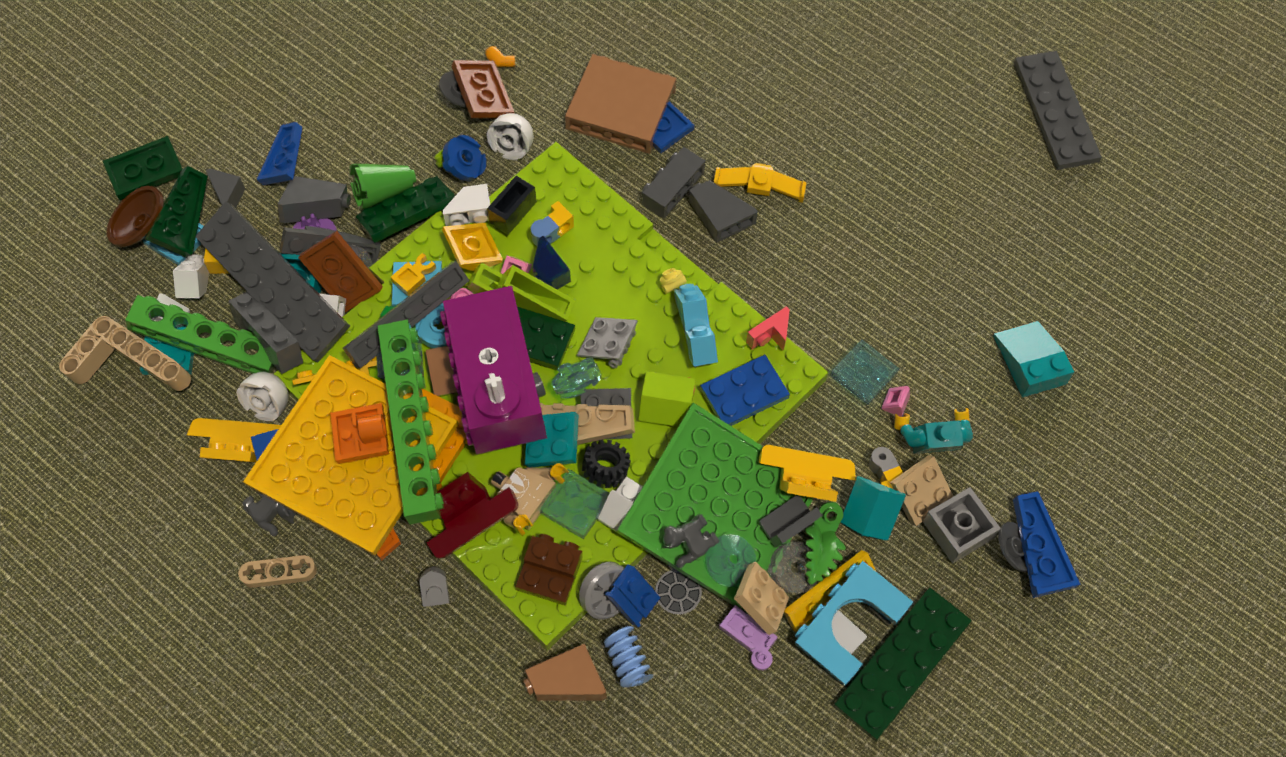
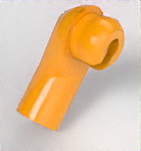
M494 46L487 48L485 52L486 57L489 61H494L496 67H515V56H504Z

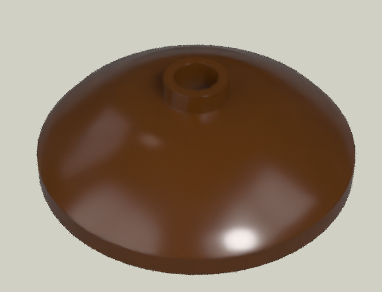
M144 186L126 196L116 207L108 222V240L117 247L131 246L143 240L163 207L162 193L153 186Z

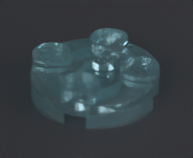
M591 357L572 365L571 363H565L558 367V374L553 378L551 385L556 395L559 393L561 398H573L587 392L585 387L591 383L594 387L601 379V372Z

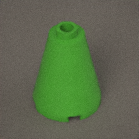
M355 163L351 164L349 169L350 176L354 175L351 188L357 206H361L360 210L370 208L387 198L403 193L405 189L413 187V183H416L414 170H410L409 166Z

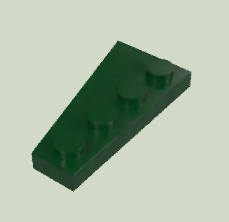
M186 166L181 171L145 240L186 258L192 255L208 175L190 166Z

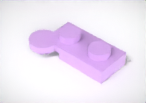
M735 605L720 624L719 629L753 653L751 663L756 669L766 670L772 664V655L769 649L778 637L775 634L768 635L751 616Z

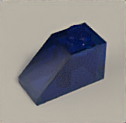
M542 236L539 238L533 262V276L558 290L571 282L570 269L547 239Z

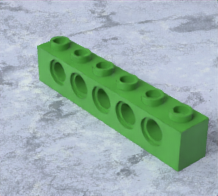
M137 295L125 319L127 329L249 373H272L274 365L269 361L262 344L251 332L244 329L236 330L230 328L228 324L221 321H210L199 313L191 314L185 312L182 308L173 304L169 306L162 304L154 297ZM155 316L163 317L160 321L151 320ZM179 324H184L187 326L183 330H178L175 328ZM204 332L211 334L208 338L199 337ZM225 341L234 342V344L229 347L222 345V343ZM249 349H255L258 351L254 355H249L246 353V351Z

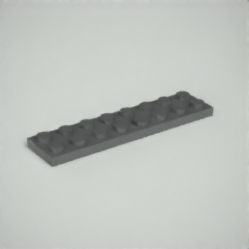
M226 201L195 236L257 302L262 303L297 339L299 346L313 361L319 362L350 327L337 311L231 203Z

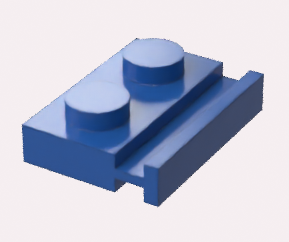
M628 564L613 583L614 588L611 592L607 591L605 594L626 619L638 628L641 625L639 623L641 619L648 616L661 598L637 569Z

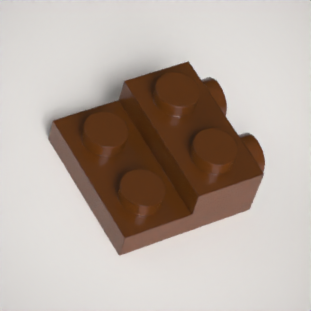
M540 534L539 537L532 536L524 557V565L515 586L516 590L566 606L583 558L582 551L578 550L579 546L565 541L563 545L555 543L554 538L546 534Z

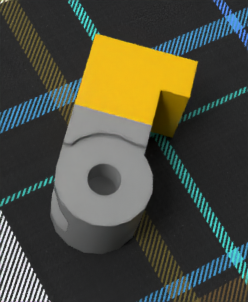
M878 447L874 449L869 461V468L873 473L877 474L881 485L892 488L890 482L903 472L893 453L888 448Z

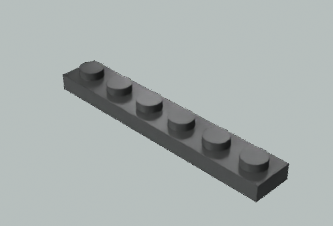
M457 261L451 262L342 349L357 369L362 368L381 352L378 325L408 319L411 327H413L470 280Z

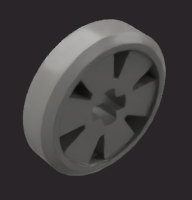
M615 562L599 564L583 580L579 593L580 604L583 610L593 618L605 620L620 613L618 608L605 595L607 593L605 590L611 592L614 588L613 583L624 570L623 566Z

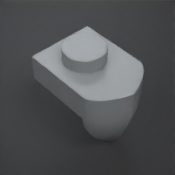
M435 566L427 568L423 571L419 580L423 607L449 604L450 599L445 571Z

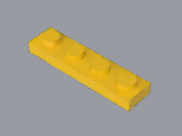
M863 550L858 552L832 572L829 577L823 579V581L819 582L785 608L784 614L793 631L797 633L804 624L809 626L815 619L812 617L814 611L821 603L824 606L827 605L831 600V597L828 596L837 584L842 586L848 578L845 574L853 564L859 566L864 561L876 571L867 552Z

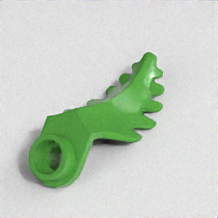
M829 501L819 507V511L823 516L814 521L812 526L806 528V533L813 538L806 541V545L813 549V551L806 553V557L811 559V561L806 563V568L810 569L806 572V575L808 576V583L811 585L816 581H823L822 575L829 577L831 573L828 568L832 570L837 569V565L832 559L839 561L843 559L838 549L845 550L846 546L835 534L843 519V510L836 502ZM835 512L833 518H827V514Z

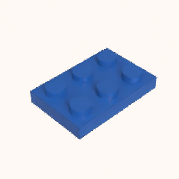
M766 355L700 385V390L716 417L730 426L788 399L790 393Z

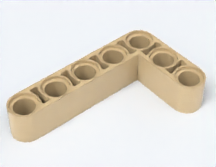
M107 316L97 318L64 356L59 365L60 371L77 384H84L90 380L115 350L176 391L186 389L191 382V375L175 360Z

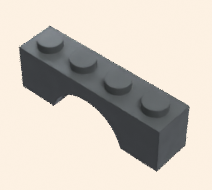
M248 292L228 301L234 323L240 329L253 332L256 335L269 361L281 374L303 363L297 339L262 303L257 302Z

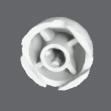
M514 113L500 115L492 122L487 131V140L494 152L498 150L500 153L505 154L502 156L503 158L510 160L524 157L530 150L534 139L530 123L524 117Z
M267 372L253 373L240 384L236 392L243 408L246 411L252 409L258 413L254 417L264 421H274L285 410L289 398L284 382L276 375Z

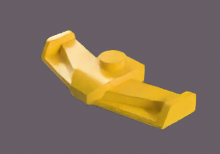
M759 163L753 164L752 167H718L714 177V183L720 187L748 185L747 193L769 196L770 189L795 198L800 203H803L807 183L776 172L770 165Z

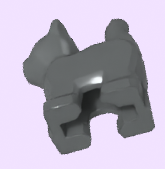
M258 491L256 492L261 497L260 501L255 503L254 498L250 495L242 503L243 509L252 517L253 521L263 530L270 532L271 536L278 534L277 527L270 523L277 514L291 524H294L293 518L297 514Z
M702 514L696 515L692 521L683 524L681 527L670 525L664 529L663 542L665 545L663 548H676L683 542L688 553L677 560L676 566L678 568H683L686 563L695 561L703 556L710 547L720 542L714 532L709 533L705 531L703 534L701 533V529L708 524Z

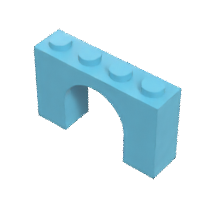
M864 561L859 566L853 564L845 574L848 578L842 586L837 584L828 596L831 597V600L827 605L824 606L821 603L812 614V617L815 618L809 626L804 624L795 634V637L798 638L795 645L843 686L848 684L862 667V663L835 639L832 632V620L836 612L849 603H865L896 625L913 604L912 600Z

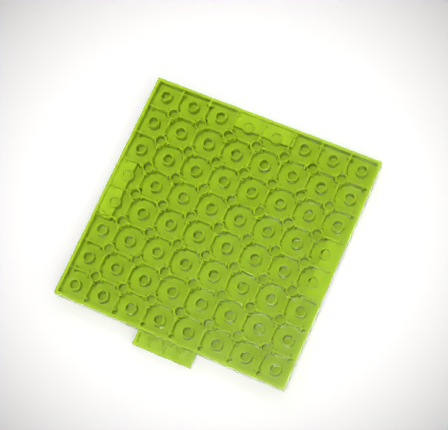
M557 142L552 144L515 175L535 187L537 202L510 234L507 235L491 225L489 221L484 222L503 259L502 263L491 268L501 272L506 256H513L532 264L528 274L576 300L566 321L575 325V332L559 371L530 362L532 373H538L546 395L539 398V402L544 405L557 403L564 404L565 406H577V404H581V389L631 388V407L634 413L635 433H632V438L603 439V441L607 443V440H612L611 444L615 445L618 442L620 443V449L623 446L627 449L626 453L630 454L629 459L631 460L627 477L641 486L646 482L678 428L638 421L646 371L696 379L692 403L697 404L716 416L702 394L700 385L766 355L790 393L788 399L732 425L733 428L759 444L774 432L827 379L828 371L788 337H786L784 350L777 345L772 337L764 346H757L751 349L746 343L748 331L766 319L723 282L718 284L656 232L651 221ZM515 176L489 196L490 204ZM559 201L573 215L574 227L546 247L534 245L531 235L532 224L551 214V206ZM441 211L434 214L369 267L372 274L382 283L381 291L365 301H361L342 317L350 327L319 362L313 361L302 350V364L283 374L279 370L274 373L284 382L288 394L298 402L311 382L293 385L292 380L297 378V373L306 370H312L313 374L317 373L329 355L344 363L349 361L350 358L342 348L378 321L385 306H392L393 282L390 277L393 275V262H416L417 257L422 253L426 255L427 261H442V269L451 262L456 261L442 231V228L446 225ZM461 268L470 280L474 271ZM671 268L681 270L687 280L685 284L697 285L705 296L709 325L715 334L717 363L695 367L691 363L674 290L665 294L659 281L664 271ZM467 282L461 288H466L469 282ZM595 317L638 321L635 326L636 334L630 342V347L627 348V353L623 354L622 364L617 368L610 367L608 359L577 356ZM442 321L440 324L434 325L437 329L444 328ZM419 340L418 343H415L416 351H420L422 365L418 366L419 374L423 373L426 384L424 390L434 394L426 356V350L433 348L426 346ZM406 347L399 348L397 353L403 352ZM383 364L368 367L370 376L386 384ZM410 370L402 371L400 376L406 375ZM458 393L440 396L459 406ZM593 442L577 445L576 463L562 464L569 471V473L561 475L565 480L564 483L560 484L556 480L554 481L556 482L557 492L530 530L525 527L523 528L525 531L524 535H521L517 529L506 525L501 520L450 554L547 651L587 613L581 607L579 593L583 580L593 568L605 562H615L624 568L627 564L634 567L649 553L598 521L611 490L616 491L621 484L618 483V486L614 488L612 484H610L609 488H605V484H601L598 487L596 486V481L591 484L589 477H584L582 463L585 451ZM526 443L481 454H476L474 445L469 446L466 444L441 482L442 488L468 471L486 487L492 499L500 491L499 488L491 484L494 475L498 471L510 477L516 468L525 469L528 467L525 465ZM597 461L602 466L615 467L614 464H612L609 461ZM554 465L540 466L534 468H552ZM442 518L419 523L433 538L446 530ZM540 534H546L553 537L555 543L563 545L565 541L572 542L579 546L578 550L582 551L583 558L566 606L517 591L515 588L532 536L539 537Z

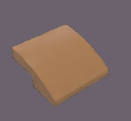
M447 346L426 350L433 392L439 397L458 393L453 379L454 372L451 367L448 354L449 348Z

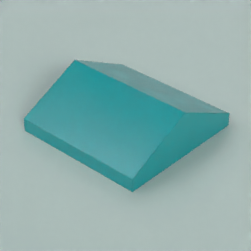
M857 476L841 523L863 536L889 540L906 494Z

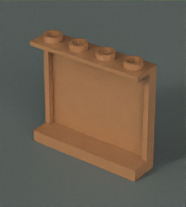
M592 54L565 115L566 129L650 154L653 148V138L671 94L676 92V78L667 74L650 71L647 68H639L626 62H619L608 59L605 56Z

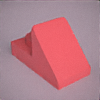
M786 306L748 331L746 340L748 346L751 349L757 346H764L772 337L777 345L784 350L789 308Z

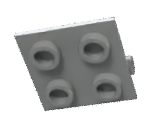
M595 317L577 356L608 359V365L612 368H617L622 364L623 354L627 353V348L630 347V342L636 334L635 326L638 321Z

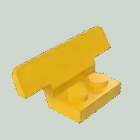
M196 418L192 421L187 435L210 437L209 448H200V458L257 462L251 437L279 429L281 425Z
M765 445L760 451L759 463L781 467L779 489L789 494L836 502L838 491L831 488L832 477L856 481L855 465L848 459L773 445Z

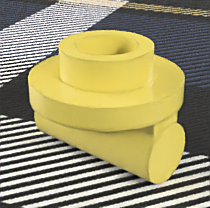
M675 268L664 271L662 273L663 276L659 280L665 294L687 283L682 271Z

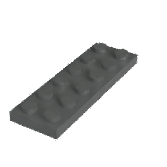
M1057 50L1015 58L1014 66L1056 169L1060 170L1100 162L1102 156Z

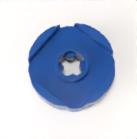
M459 135L445 144L443 148V167L458 179L471 182L485 171L486 156L481 154V151L478 149L481 146L476 140L466 135ZM462 154L465 155V159L468 160V162L463 160L461 156Z

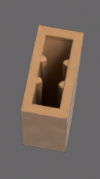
M585 644L525 670L527 679H524L523 682L528 694L534 693L537 701H602L607 698L606 690Z

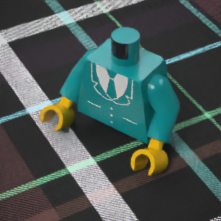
M965 408L964 412H958L955 409V421L926 423L915 428L909 425V414L905 413L904 417L895 414L894 428L900 430L907 444L913 447V454L961 450L963 443H968L973 438L968 408Z

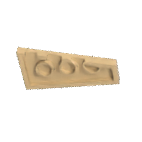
M540 403L542 415L576 412L579 415L577 445L635 433L633 408L629 405L587 406L586 404H577V406H565L564 404L553 403V405Z

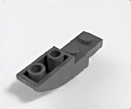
M305 226L304 229L284 227L279 249L281 253L300 255L336 230ZM338 231L365 265L372 266L377 262L381 247L380 243H374L370 239Z

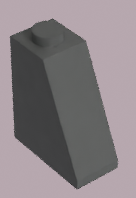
M294 176L277 204L280 222L301 221L302 216L309 219L310 214H315L318 219L342 217L345 208H349L351 196L347 192V184Z
M708 180L704 183H698L689 189V203L716 243L756 224L758 214L756 208L712 181Z

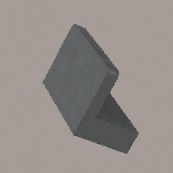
M796 495L758 523L776 548L823 515L817 507L810 511L800 495Z

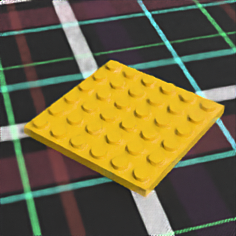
M329 355L243 483L376 556L403 513L386 384ZM405 394L403 397V399L410 398V396L407 394ZM382 403L385 412L389 455L337 464L335 461L330 413ZM429 406V412H425L426 420H430L433 435L429 436L430 444H434L436 457L438 458L459 423L457 420ZM417 416L409 417L406 423L413 422ZM420 440L412 441L409 447L417 446ZM417 464L413 471L421 470L424 464Z

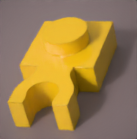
M422 253L417 257L414 265L407 262L390 278L399 289L409 296L426 281L424 275L432 273L436 269V265L433 261L428 265H422L427 261L426 255Z

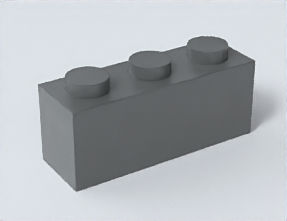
M683 146L678 153L675 152L671 156L665 168L659 169L651 184L647 183L641 192L642 205L665 219L688 193L689 189L705 173L706 160Z

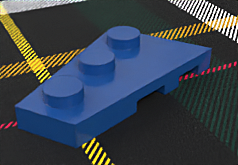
M297 122L281 125L257 178V181L262 185L293 180L302 133V126Z

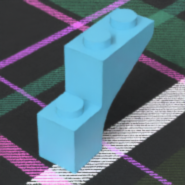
M681 285L679 289H674V296L686 335L689 359L694 367L717 363L715 334L709 325L706 298L697 285Z

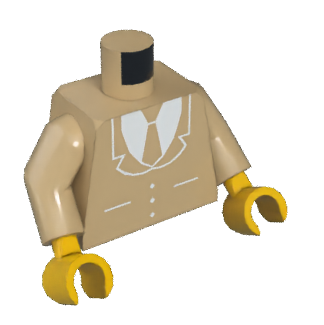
M560 463L555 464L552 468L527 467L523 469L518 467L510 477L498 471L494 475L491 484L500 489L499 493L510 487L514 491L519 504L515 512L503 519L504 523L517 529L521 535H524L525 531L523 528L525 527L530 530L557 492L556 482L554 481L556 480L558 483L563 484L565 480L561 475L569 473V471Z

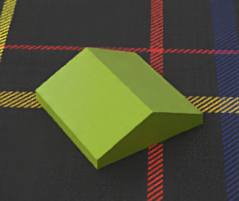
M646 371L638 421L678 427L692 404L696 379Z

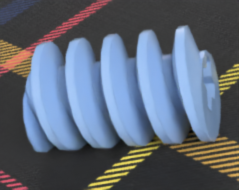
M633 626L617 630L604 641L605 647L610 648L608 651L609 657L614 658L612 661L613 667L618 668L616 675L623 677L620 680L622 687L638 686L653 678V675L644 674L650 666L640 664L646 659V656H637L636 654L642 649V646H633L632 644L638 639L637 635H628L634 630Z

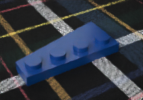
M1039 492L1016 496L1013 499L1033 598L1079 586L1080 582Z

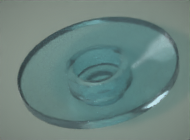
M740 536L718 537L720 542L710 547L706 552L705 564L707 571L717 583L723 586H740L747 566L756 561L755 552L752 546ZM730 555L737 557L736 564L730 561Z

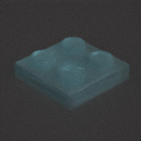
M861 339L831 371L830 376L869 405L897 375L900 368Z
M568 469L569 473H565L562 477L565 480L564 483L557 484L541 507L540 513L584 539L598 519L609 496V492L593 483L591 484L587 479Z

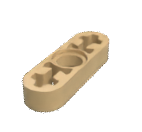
M301 555L250 561L240 567L238 575L245 586L256 588L309 581L316 575L317 567L311 557ZM306 563L307 566L310 567L306 569V573L302 574L300 570H292L293 575L291 576V569L289 565L292 564L293 569L302 568V564ZM275 566H284L285 572L281 577L274 578L271 576V571ZM264 567H265V575H266V577H267L266 579H264V576H263L262 574H259V573H264V570H263ZM254 569L258 574L254 575L253 579L250 580L246 575H249L251 570Z

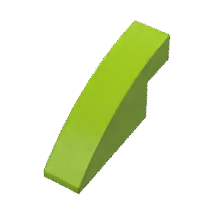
M481 262L475 268L466 289L474 293H481L512 286L517 307L565 322L568 320L576 301L514 265L502 274Z

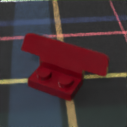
M467 471L437 492L441 493L444 508L440 509V513L446 530L426 543L435 557L446 558L515 512L519 504L514 491L508 487L491 499L486 487Z

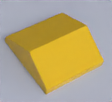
M486 223L444 226L442 228L456 261L461 268L474 271L481 262L489 267L502 263L503 259Z

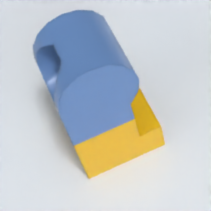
M559 201L551 206V214L544 219L535 221L531 226L532 242L534 245L546 247L574 227L573 215Z

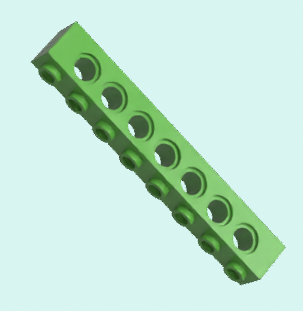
M408 319L378 325L404 517L410 525L440 519V509L444 508L442 494L437 493L436 484H440L438 469L433 467V460L437 459L434 444H430L429 436L433 435L430 420H426L425 412H429L427 397H423L422 389L426 388L423 373L419 374L418 366L422 365L420 351H416L415 343L419 342L416 328L411 327ZM406 347L403 352L397 353L399 348ZM410 370L406 375L400 376L402 371ZM413 393L410 398L403 399L405 394ZM417 416L413 422L406 423L409 417ZM420 440L417 446L409 447L412 441ZM417 464H424L421 470L413 471ZM428 488L424 495L416 496L418 490Z

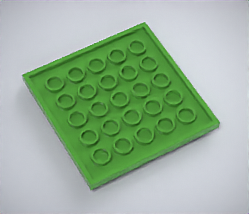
M692 403L616 532L748 614L734 599L747 566L756 561L771 577L792 539L790 538L775 548L758 522L796 495L779 489L781 467L759 463L762 445L697 404ZM800 495L804 503L809 507L813 498ZM702 514L708 524L701 529V533L703 534L705 531L709 533L714 532L720 542L710 547L703 556L695 561L686 563L683 568H678L676 566L677 560L688 553L683 542L676 548L664 549V529L670 525L681 527L683 524L692 521L696 515Z

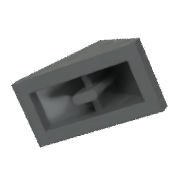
M207 169L206 172L221 204L223 205L227 201L236 208L245 191L241 178L214 169Z

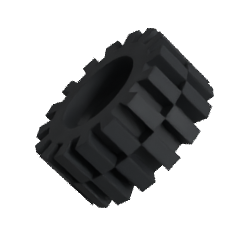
M599 440L598 444L594 441L591 446L587 447L582 463V471H584L585 478L589 477L591 484L596 481V486L598 487L601 484H605V488H609L610 484H612L614 488L626 478L631 463L629 459L630 454L626 453L627 449L624 446L620 449V443L618 442L613 445L611 444L612 440H607V443ZM606 460L614 464L615 467H605L597 461Z

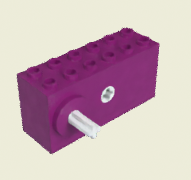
M512 286L444 300L445 311H441L440 314L445 328L444 334L447 347L449 348L448 354L454 372L453 379L458 392L457 399L460 411L462 412V423L468 445H474L476 454L546 439L543 415Z

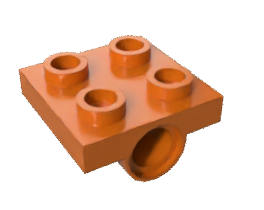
M382 403L330 413L335 461L337 464L389 455L385 412Z

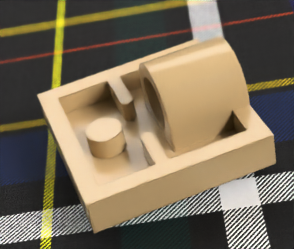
M931 455L926 456L890 482L894 490L906 494L902 508L910 524L915 526L923 522L928 511L954 497L935 457Z
M755 561L747 566L734 599L768 635L777 632L789 597Z

